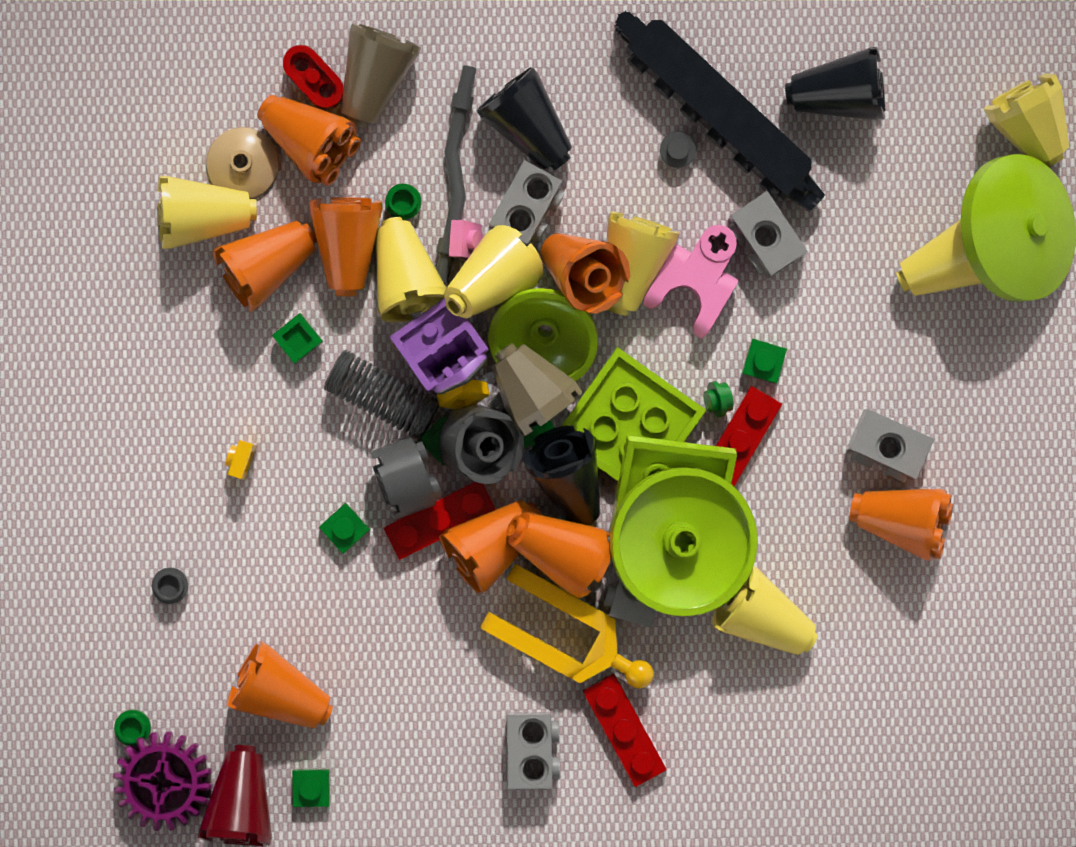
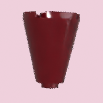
M234 745V751H226L199 828L198 839L213 842V838H220V841L224 842L223 844L263 846L265 844L271 846L272 831L263 755L256 753L255 746Z

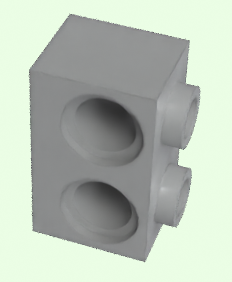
M524 160L493 215L489 227L491 229L498 225L511 227L510 219L517 213H524L529 216L531 224L528 229L519 231L523 234L519 239L526 246L532 241L538 244L548 224L542 221L549 209L554 212L557 210L565 195V192L560 190L563 181ZM536 181L543 182L549 190L547 195L542 199L530 197L527 189L531 183Z
M551 712L507 713L508 789H552V779H560L559 757H552V743H559V720L551 721ZM530 722L539 723L544 729L542 738L535 742L525 739L522 730L526 724ZM530 759H537L544 765L545 770L538 778H530L523 771L524 764Z

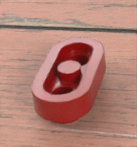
M296 45L285 53L283 57L285 73L316 107L329 110L337 107L342 102L344 85L341 79L312 48L306 45ZM301 59L309 62V66L305 71H298L296 69V63ZM324 86H331L333 88V94L328 98L320 95V90Z

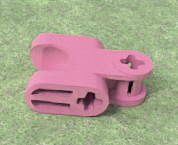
M714 225L707 228L692 252L675 244L645 295L643 306L648 309L658 307L668 292L676 288H687L693 291L700 303V311L692 327L693 333L700 339L704 338L709 333L739 281L724 272L737 246L733 231L723 225ZM718 236H722L725 239L723 245L727 250L720 249L717 253H713L711 251L712 244L708 239L715 240Z

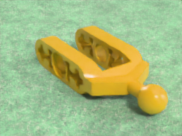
M514 564L506 580L600 631L599 635L582 663L489 611L480 625L481 629L578 683H582L603 670L612 667L625 674L628 684L633 688L643 689L651 684L654 678V670L647 661L635 660L632 662L617 654L615 618L585 601L569 595L565 590L529 570Z

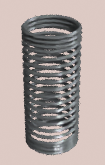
M347 349L344 350L327 377L324 391L327 390V392L334 394V396L340 395L341 400L346 397V402L351 401L352 406L357 404V408L363 407L364 412L369 409V415L374 413L375 418L380 416L381 421L386 419V424L391 423L392 427L397 425L398 430L403 428V433L409 431V436L414 437V439L417 438L418 441L421 440L439 408L437 398L426 394L421 406L411 420L424 394L421 391L404 419L410 404L418 392V388H415L399 415L412 389L411 384L392 414L399 397L406 387L407 383L405 381L386 412L391 398L401 382L399 378L380 409L387 392L395 380V375H393L374 406L379 393L389 377V372H387L375 395L369 402L375 387L383 375L384 371L381 369L368 394L362 401L378 367H374L363 390L357 397L360 387L372 368V363H369L357 387L351 394L356 381L367 363L366 360H363L345 392L347 384L357 369L361 358L357 357L345 382L339 389L355 358V354L350 353V351L347 352Z

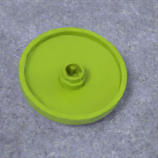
M1012 154L994 158L981 166L967 186L961 208L962 242L971 268L981 283L1002 299L1012 302L1038 300L1050 295L1066 278L1075 254L1076 223L1073 207L1066 189L1057 175L1045 163L1032 156Z
M670 468L656 472L640 481L627 493L620 503L611 526V559L624 587L644 605L673 616L700 615L728 602L747 581L757 555L758 535L756 523L744 497L725 479L711 472L696 468Z

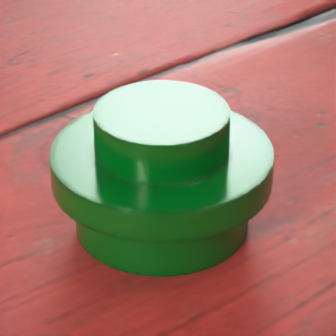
M404 183L393 186L385 198V205L390 215L401 217L403 220L416 216L422 204L418 190L412 185Z
M717 381L708 383L707 391L703 393L705 406L716 417H723L728 411L733 410L732 392L725 382L720 384Z
M135 709L127 710L117 717L114 724V732L122 744L137 746L136 740L138 738L144 737L145 740L148 739L151 733V722L142 711Z

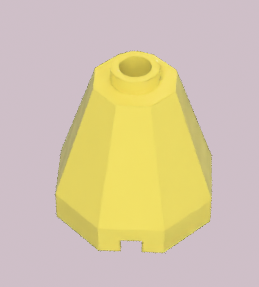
M1046 73L1038 76L1040 84L1033 86L1030 80L1023 82L991 101L993 106L987 105L983 110L989 121L1021 153L1032 156L1049 167L1064 159L1063 153L1069 148L1062 87L1055 74Z

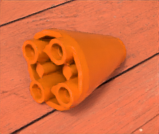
M270 95L267 97L257 113V118L262 121L265 130L305 178L315 184L323 183L329 186L334 183L340 173L339 168L347 157H352L361 145V139L356 136V125L349 119L282 96Z
M943 489L865 491L864 494H854L849 521L857 523L858 527L924 560L932 561L933 558L941 560L945 545L942 526L943 524H950L954 504L951 503L952 495L947 494V491Z

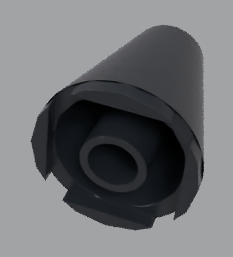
M870 47L792 75L791 83H785L787 105H794L796 112L868 120H885L883 72L877 68V62H881L878 47Z
M530 67L505 84V87L497 94L494 93L476 111L480 118L541 168L546 169L551 166L553 170H556L571 158L568 152L571 150L572 145L538 72L533 67Z
M571 425L552 428L539 434L534 439L536 445L530 451L528 448L524 451L523 462L527 471L564 520L591 526L601 513L597 453L594 437L589 430L583 428L584 432L575 431L574 426Z

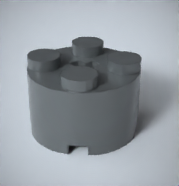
M468 405L449 413L441 430L439 446L443 463L455 473L478 483L493 484L503 480L504 476L517 468L523 456L524 440L522 434L517 431L513 425V420L508 415L486 406Z
M411 437L369 452L370 459L377 458L379 464L372 467L386 505L391 504V507H396L397 511L390 513L394 521L436 505L435 499L442 497L435 476H428L424 464L429 462V458L422 441L414 442Z

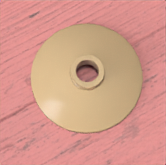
M239 127L222 133L213 142L207 155V172L213 185L246 191L249 194V199L265 193L274 183L279 170V157L275 146L266 135L252 128ZM240 155H244L248 159V163L244 168L235 166V159Z

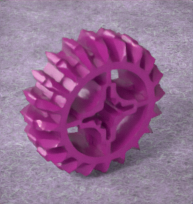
M171 731L165 733L163 742H161L158 732H152L150 734L151 745H149L144 737L138 738L136 741L140 751L131 745L127 746L125 752L131 760L121 757L117 761V764L126 769V771H119L113 774L114 779L124 781V785H119L113 789L114 793H125L127 797L118 803L119 807L123 808L130 803L133 809L128 813L127 817L133 819L138 813L142 814L143 816L139 822L141 827H145L149 823L150 818L154 819V831H159L162 828L163 820L166 821L167 828L170 831L176 828V817L183 826L190 823V819L186 811L197 817L201 814V810L195 802L207 804L209 798L200 793V791H207L213 788V783L202 781V777H207L213 773L212 768L200 769L199 764L204 763L208 759L207 755L203 754L196 759L192 754L199 748V745L194 743L188 749H185L184 745L187 741V736L181 735L177 739L176 744H174L173 732ZM161 751L160 760L157 762L155 771L136 772L140 761L147 754ZM172 754L184 761L190 771L191 778L180 775L175 771ZM162 770H164L165 778L174 782L173 785L169 784L166 786L163 793L161 783L155 782L152 779L153 777L157 778L160 776ZM135 783L151 791L154 808L141 799ZM191 790L188 799L182 806L172 810H165L171 791Z

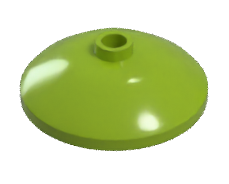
M545 288L528 289L516 293L503 302L496 310L488 333L490 352L494 361L497 362L498 360L495 355L509 344L513 343L516 348L525 344L570 378L577 381L589 370L596 356L598 332L595 322L590 313L572 307L560 291ZM548 325L552 330L544 331L540 326Z

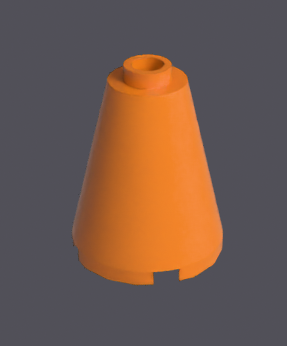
M331 197V203H321V198L310 200L309 209L327 286L329 289L335 290L336 296H357V290L365 288L383 209L382 200L378 199L372 203V198Z
M296 220L221 245L212 251V255L217 266L224 263L226 268L224 269L225 274L222 276L243 307L248 306L249 312L252 313L316 251L314 243L317 242L314 231L307 223L301 225Z
M556 233L549 236L541 247L540 256L542 262L572 307L587 313L596 314L608 310L622 297L623 293L620 291L625 281L629 282L630 267L623 251L615 245L605 241Z
M523 500L516 501L445 530L439 536L440 543L447 557L451 558L453 556L459 566L456 568L457 572L476 593L479 594L481 592L482 594L488 591L520 555L509 544L507 528L515 516H520L524 512L542 515L533 502L527 504Z
M529 512L515 516L507 528L509 544L569 595L577 598L587 596L591 591L586 588L592 581L599 583L609 566L611 552L607 537H610V533L602 528Z
M259 641V645L255 644L237 674L239 676L237 687L239 688L232 686L226 701V706L236 711L311 729L316 728L318 724L325 725L333 709V706L329 704L330 696L272 647L262 641Z

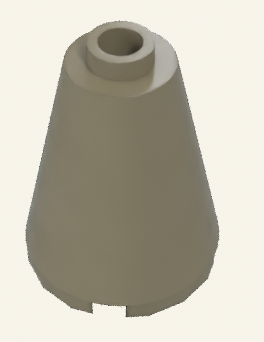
M352 23L349 32L341 112L347 115L346 119H349L361 128H366L368 123L376 124L419 55L421 47L406 40V43H402L400 39L396 38V35L363 24L357 25Z

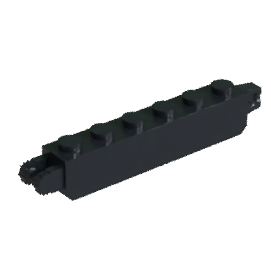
M625 10V12L618 14L615 21L616 25H614V28H616L615 32H617V35H621L620 38L628 44L626 54L630 57L627 59V62L641 75L646 71L656 81L653 84L655 89L666 99L669 100L673 97L682 105L679 109L680 112L693 124L699 121L709 130L706 133L709 140L720 149L726 146L735 155L732 159L734 163L745 173L748 174L752 171L762 180L759 186L765 192L768 191L773 199L779 196L784 200L787 197L808 212L818 205L825 194L809 175V172L812 170L811 159L663 20H651L646 26L637 16L634 17L630 11L626 12Z

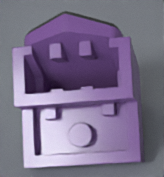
M445 298L390 336L428 393L434 390L437 394H444L467 384L487 362L485 352L489 349L467 319L455 316L447 309Z

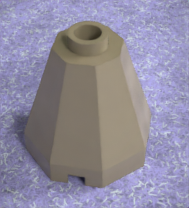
M511 343L495 355L498 361L492 366L506 414L513 420V425L522 436H526L533 431L530 426L537 422L539 426H542L575 401L574 397L580 396L583 393L575 380L525 344L516 348Z

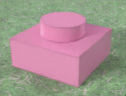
M451 220L449 257L467 260L483 238L482 225L465 220Z

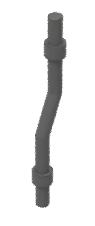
M466 65L462 66L457 93H453L450 108H453L444 150L451 201L443 238H439L436 252L439 253L436 270L444 284H448L453 257H449L451 220L462 219L466 201L459 149L467 112L472 111L474 97L471 96L477 70L475 67Z

